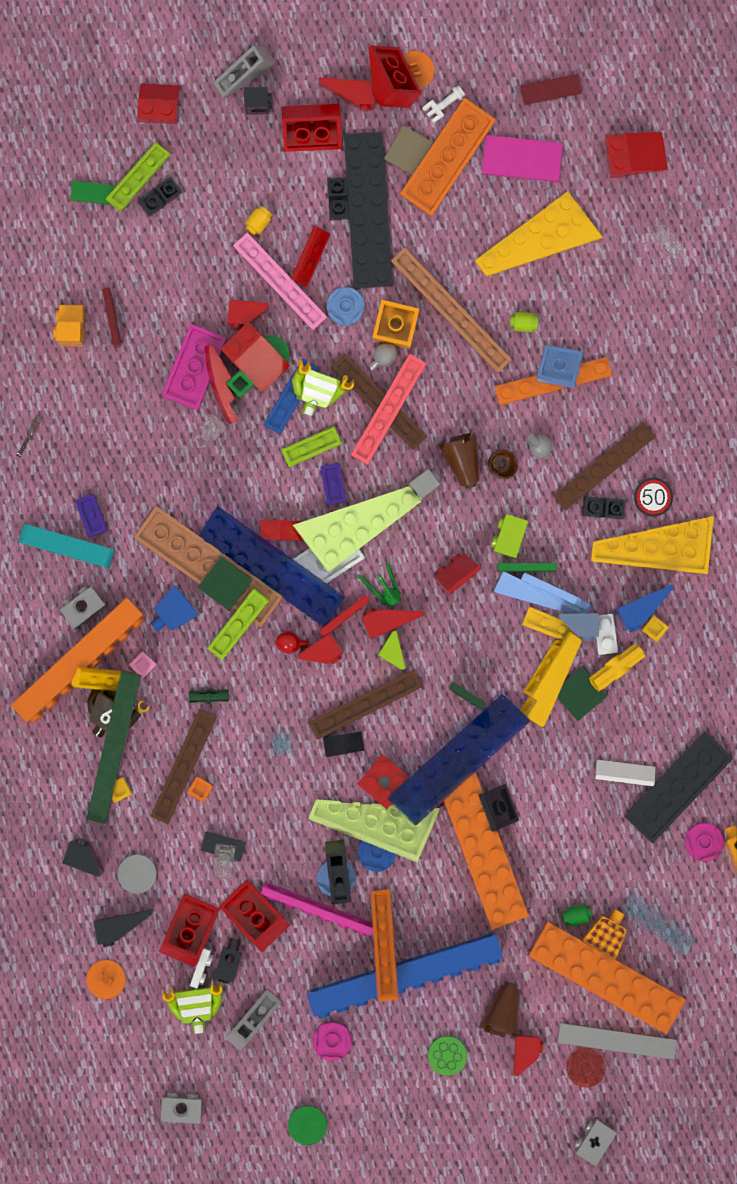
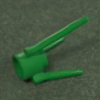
M386 562L385 565L393 588H388L381 575L377 574V578L385 590L382 593L383 596L360 574L357 577L380 599L383 605L387 604L389 608L402 599L399 596L401 592L397 587L390 564Z

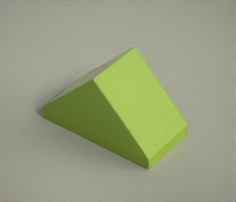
M393 631L378 656L397 668L404 670L405 665L397 631Z

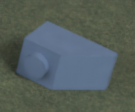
M598 613L559 614V618L578 637H583V641H595V637H599Z

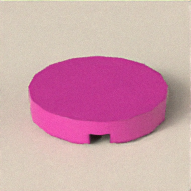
M706 822L697 823L692 826L686 833L684 840L688 854L695 860L702 862L712 861L717 858L724 846L721 831L713 824Z
M335 1021L325 1022L320 1025L314 1032L312 1040L316 1053L328 1061H336L343 1058L349 1052L352 1043L351 1034L347 1027Z

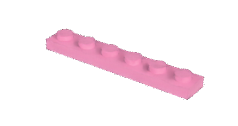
M248 233L233 245L243 258L313 331L327 319V316Z

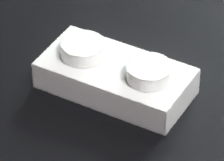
M613 614L599 615V637H596L598 655L618 653Z
M203 948L190 984L191 987L198 988L199 984L203 985L207 975L203 972L206 966L210 967L213 955L210 954L211 949Z

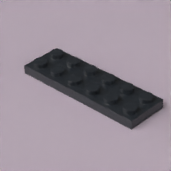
M704 731L624 817L653 844L734 758Z

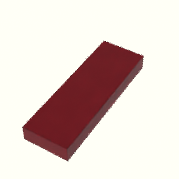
M578 74L520 86L524 105L581 94Z
M109 287L103 288L102 292L114 348L122 346L112 292Z

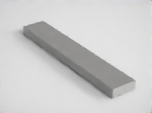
M560 1023L557 1043L674 1060L677 1039Z

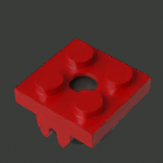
M382 754L357 784L384 808L388 809L412 779Z

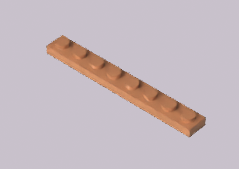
M403 248L391 260V263L497 374L512 361L406 248Z

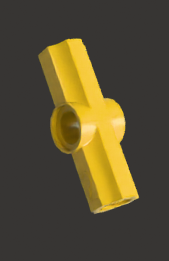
M635 643L622 654L615 656L602 669L589 678L592 686L599 692L612 681L618 680L632 666L645 657L643 650Z

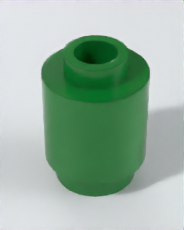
M584 903L568 907L565 911H562L566 926L571 925L573 927L590 922L589 918L592 917L590 907L585 906Z

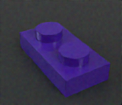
M340 464L320 466L327 505L346 502Z
M94 494L75 501L89 538L108 531Z

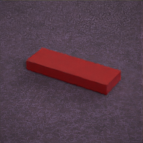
M317 226L313 227L291 279L301 286L308 287L330 237V234Z
M364 595L319 630L323 637L331 633L370 601L368 597Z

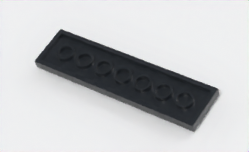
M383 133L344 134L354 289L393 287Z

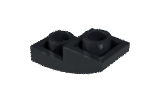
M169 177L157 185L153 191L139 199L138 203L150 218L182 194V191L173 179Z
M347 177L329 178L327 183L330 221L348 220Z
M583 497L582 516L624 519L625 500Z
M205 831L200 850L241 862L246 842Z

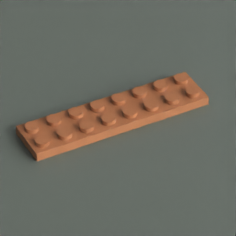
M157 506L134 536L137 541L198 584L202 583L218 560L223 557L253 580L232 608L237 611L254 588H257L270 599L253 621V623L261 628L284 597Z

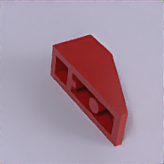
M319 77V86L351 105L359 107V110L371 111V108L375 109L376 97L373 93L372 81Z
M260 520V541H304L293 527V525L304 521Z
M372 608L364 612V617H361L370 639H373L424 616V612L404 610L375 611Z

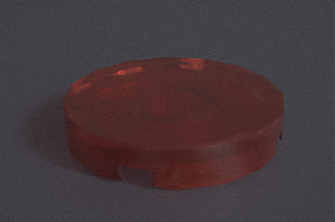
M581 1048L569 1056L566 1071L569 1079L575 1085L590 1088L596 1086L603 1079L606 1066L604 1059L597 1051L591 1048Z

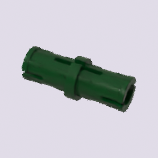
M211 688L202 691H189V703L207 702V704H211V702H229L228 689L211 690Z

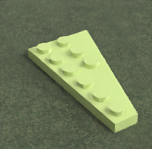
M410 486L295 524L293 527L325 570L329 572L421 501Z
M316 799L309 819L418 863L440 808L424 809L422 807L410 808L390 805L386 809L381 804L341 803L340 801Z

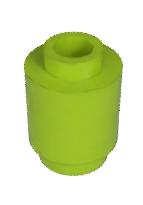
M515 311V315H511L510 327H514L513 331H537L538 315Z

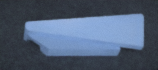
M503 571L494 589L496 593L566 613H588L591 604L582 601V599L525 572L521 579Z

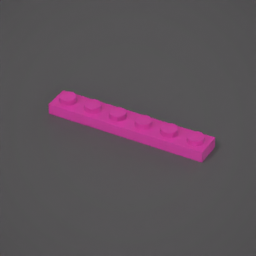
M265 882L260 893L268 900H278L286 907L299 908L305 914L317 915L326 922L333 921L344 929H354L360 935L371 936L373 932V922L271 883Z

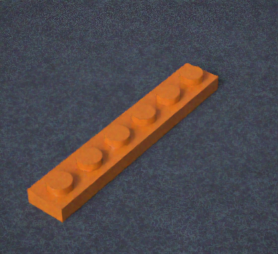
M608 357L582 363L576 386L611 377L612 372ZM536 375L498 385L494 388L500 406L569 387L537 382Z
M390 889L371 891L378 1001L399 1000Z

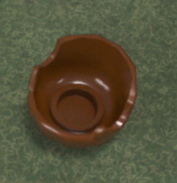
M498 449L491 453L487 463L490 473L498 479H509L515 476L519 466L516 463L515 455L506 449Z

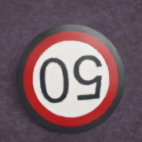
M648 478L636 487L634 502L637 509L644 515L657 517L666 513L671 507L673 492L664 480Z

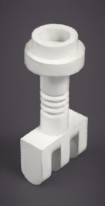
M454 86L452 88L453 93L437 105L432 100L422 108L424 111H427L430 107L432 108L427 113L429 118L436 113L437 116L431 120L433 124L444 117V114L441 112L456 99L463 100L465 93L459 86L456 88Z

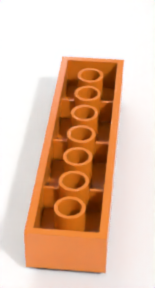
M129 598L123 600L11 706L26 723L38 722L44 716L42 712L46 708L52 709L59 702L57 698L60 695L66 696L73 689L71 682L77 668H96L102 662L100 658L103 655L109 656L116 649L114 645L117 642L123 643L130 636L129 631L131 629H138L145 622L143 620L145 615Z
M474 768L436 781L491 929L493 930L528 917L529 915L497 831L492 832L479 798V794L483 793Z
M547 920L527 954L530 958L665 1034L668 1033L686 1000Z

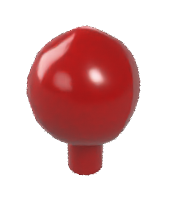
M292 631L280 633L275 640L277 648L286 654L295 653L298 648L308 647V641L300 640L298 635Z

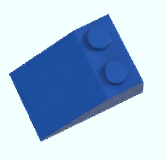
M669 585L615 609L623 630H629L631 633L643 628L641 624L645 623L672 591L673 585Z

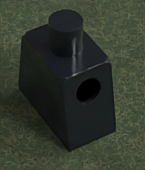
M230 938L227 948H222L214 976L215 981L230 985L234 984L242 953L238 952L241 944L240 940ZM228 956L234 958L232 963L226 962Z

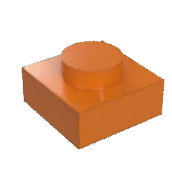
M196 776L187 793L204 803L214 786Z

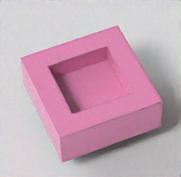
M143 651L129 664L137 674L142 675L143 679L157 665Z

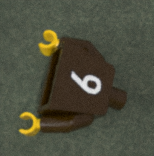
M92 689L87 699L88 713L90 714L89 721L96 725L92 732L95 736L101 738L107 732L116 696L110 690ZM144 700L137 704V710H133L129 728L141 717V713L149 709V705L145 710L140 708V704Z

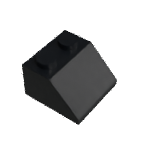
M79 837L76 840H71L62 864L97 877L102 876L103 868L93 846L88 845L89 841Z

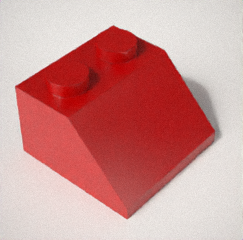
M141 83L137 108L138 122L177 124L180 86Z

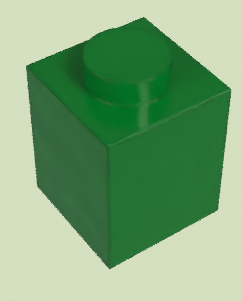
M241 370L226 383L239 400L254 387V383Z

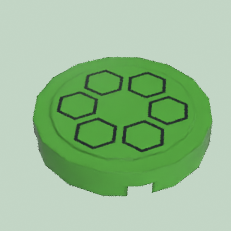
M439 1037L433 1041L429 1048V1064L434 1071L441 1075H454L461 1071L466 1064V1048L455 1037Z

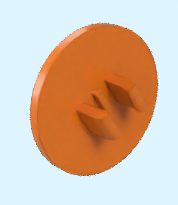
M420 51L405 53L404 57L419 88L426 87L434 76V64L431 58Z
M101 960L90 967L86 982L88 989L94 996L100 999H111L122 992L126 977L124 970L118 963L112 960Z

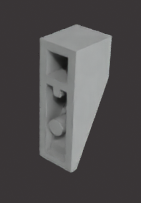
M253 45L213 83L222 97L226 98L264 74L275 61L265 47Z
M266 990L225 1038L240 1051L281 1004V1001Z

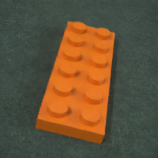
M464 97L399 195L431 217L496 119Z

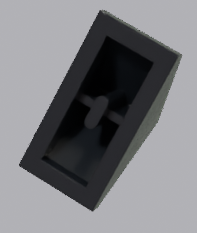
M362 732L323 738L326 757L365 751Z

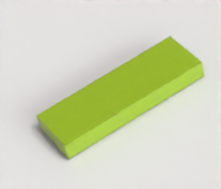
M335 426L285 447L281 451L288 467H292L340 446L342 442Z

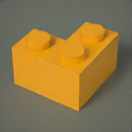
M59 305V310H56L57 327H53V338L60 346H84V306Z

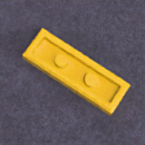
M532 607L528 608L522 623L523 626L562 641L565 640L569 632L577 636L560 618Z
M78 667L71 684L76 688L117 691L121 671Z

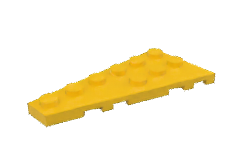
M567 191L477 258L475 263L487 277L602 239L603 237Z
M714 516L595 541L592 543L591 562L708 574Z

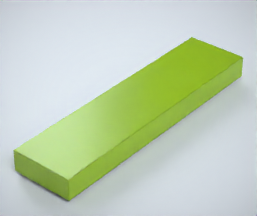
M155 142L106 197V201L119 212H122L171 154Z
M254 588L207 649L223 660L270 599L257 588Z

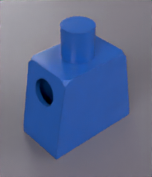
M174 586L154 608L159 616L150 624L157 632L166 625L173 631L198 617L199 614L179 589Z

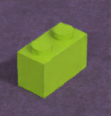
M506 514L504 518L500 517L497 526L500 532L498 536H494L491 547H494L493 552L516 559L528 521Z

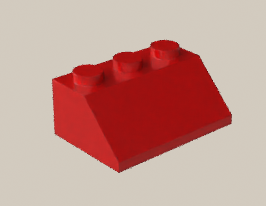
M340 103L282 106L284 152L342 149Z

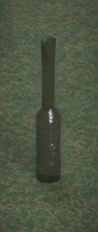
M36 414L27 431V437L16 455L17 457H21L30 438L34 437L43 420L42 416Z

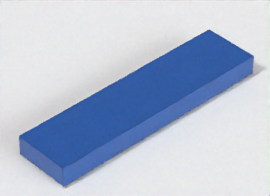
M302 358L303 366H306L308 361ZM310 363L311 370L317 372L319 367ZM296 370L263 426L281 435L300 400L296 399L292 385V379Z

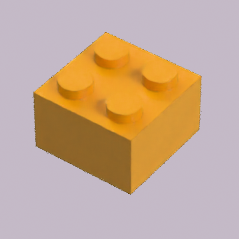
M381 300L372 341L388 343L410 350L419 308Z

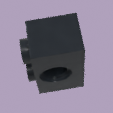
M244 87L246 115L269 114V109H273L272 93H268V87Z

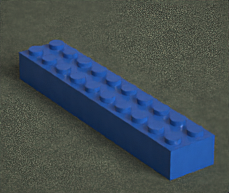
M493 932L397 962L398 994L406 992L405 988L412 986L413 989L425 986V982L431 980L432 983L440 982L447 975H451V977L459 976L466 969L470 971L481 969V965L488 963L489 966L500 963L503 955L497 935ZM376 969L308 990L307 997L313 1017L318 1016L319 1019L330 1016V1012L335 1010L341 1013L349 1010V1006L354 1004L360 1007L368 1004L370 999L375 998V1001H378Z

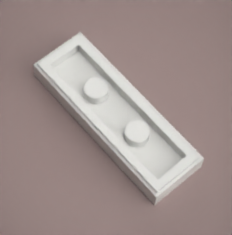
M597 760L595 779L654 786L655 767Z

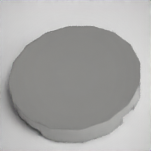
M136 854L122 861L117 875L119 883L125 890L130 893L139 894L152 888L156 881L157 871L151 859L144 855Z

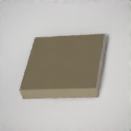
M402 126L384 160L412 175L433 142Z

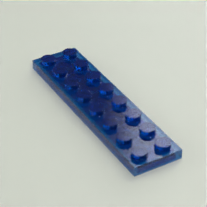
M220 507L213 511L198 535L323 627L329 623L345 599V596Z
M501 694L388 797V800L416 826L530 722L529 718Z

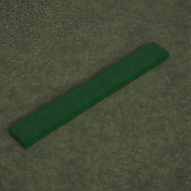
M125 670L121 671L86 819L103 824L107 822L142 676L140 674Z

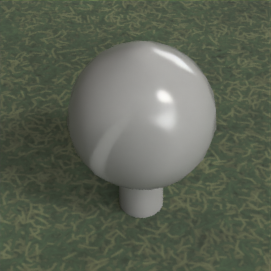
M388 343L377 346L374 351L375 360L369 364L370 369L374 371L379 366L388 367L392 365L397 359L396 347Z
M533 434L527 437V440L530 442V452L533 456L545 458L551 453L553 446L549 437L545 435L534 436Z

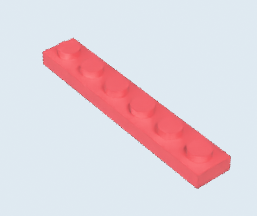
M409 354L353 450L352 457L366 465L369 464L427 363Z

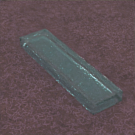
M631 894L621 907L622 911L683 956H685L696 941L634 894Z

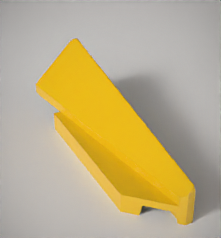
M569 632L565 640H556L552 643L523 691L529 698L519 710V714L541 727L545 726L582 642L580 638Z

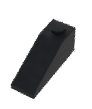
M344 840L325 842V853L332 904L351 902Z
M153 909L93 921L97 944H103V947L115 945V941H118L152 915Z

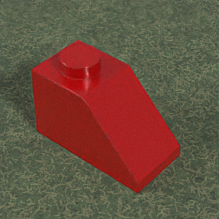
M229 300L228 326H232L231 329L240 330L247 322L252 324L269 310V304Z
M329 633L300 653L298 657L301 660L323 664L331 662L333 665L342 659L340 655L343 652Z
M517 1035L514 1050V1076H519L539 1058V1053H543V1041H540L539 1036Z

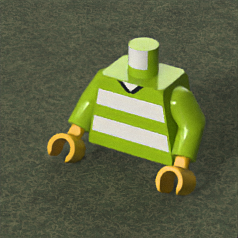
M302 360L298 361L299 368L292 379L296 399L305 402L302 413L312 417L316 406L320 408L331 406L347 390L352 389L354 386V379L349 383L346 382L348 380L347 375L343 376L342 383H340V380L311 370L309 361L306 366H303Z
M212 981L210 987L176 991L175 993L173 988L170 987L171 992L166 994L162 990V996L167 1002L170 1011L178 1020H183L184 1024L192 1023L194 1034L204 1033V1021L211 1020L212 1016L217 1014L221 1006L223 982H220L219 987L214 986V981Z

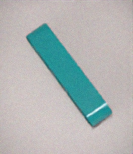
M23 524L18 543L109 569L115 551L108 547Z

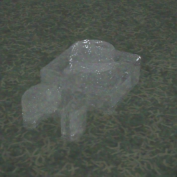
M212 414L200 427L203 433L196 435L193 441L197 442L198 439H203L204 444L201 446L203 450L207 447L210 438L215 442L228 427Z

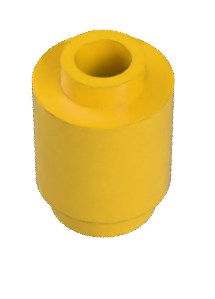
M262 206L258 209L255 208L244 223L246 225L245 229L252 235H260L271 221L272 214Z

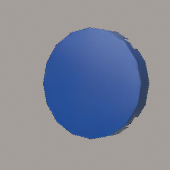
M362 840L358 846L360 863L371 871L381 872L388 869L396 858L395 853Z

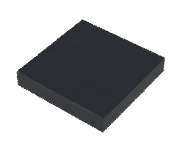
M506 784L479 794L492 832L519 821Z

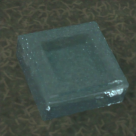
M291 734L271 735L273 755L292 753Z

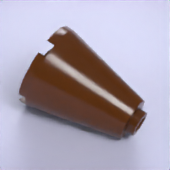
M471 433L451 437L449 443H445V440L438 443L460 486H465V489L475 487L476 482L479 481L476 433L472 435Z
M505 982V985H500L480 1022L479 1029L484 1028L485 1032L504 1038L505 1034L511 1035L510 1039L517 1038L520 990L516 988L517 985Z

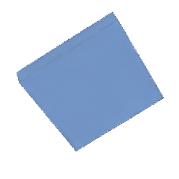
M545 345L537 374V382L575 389L584 352Z

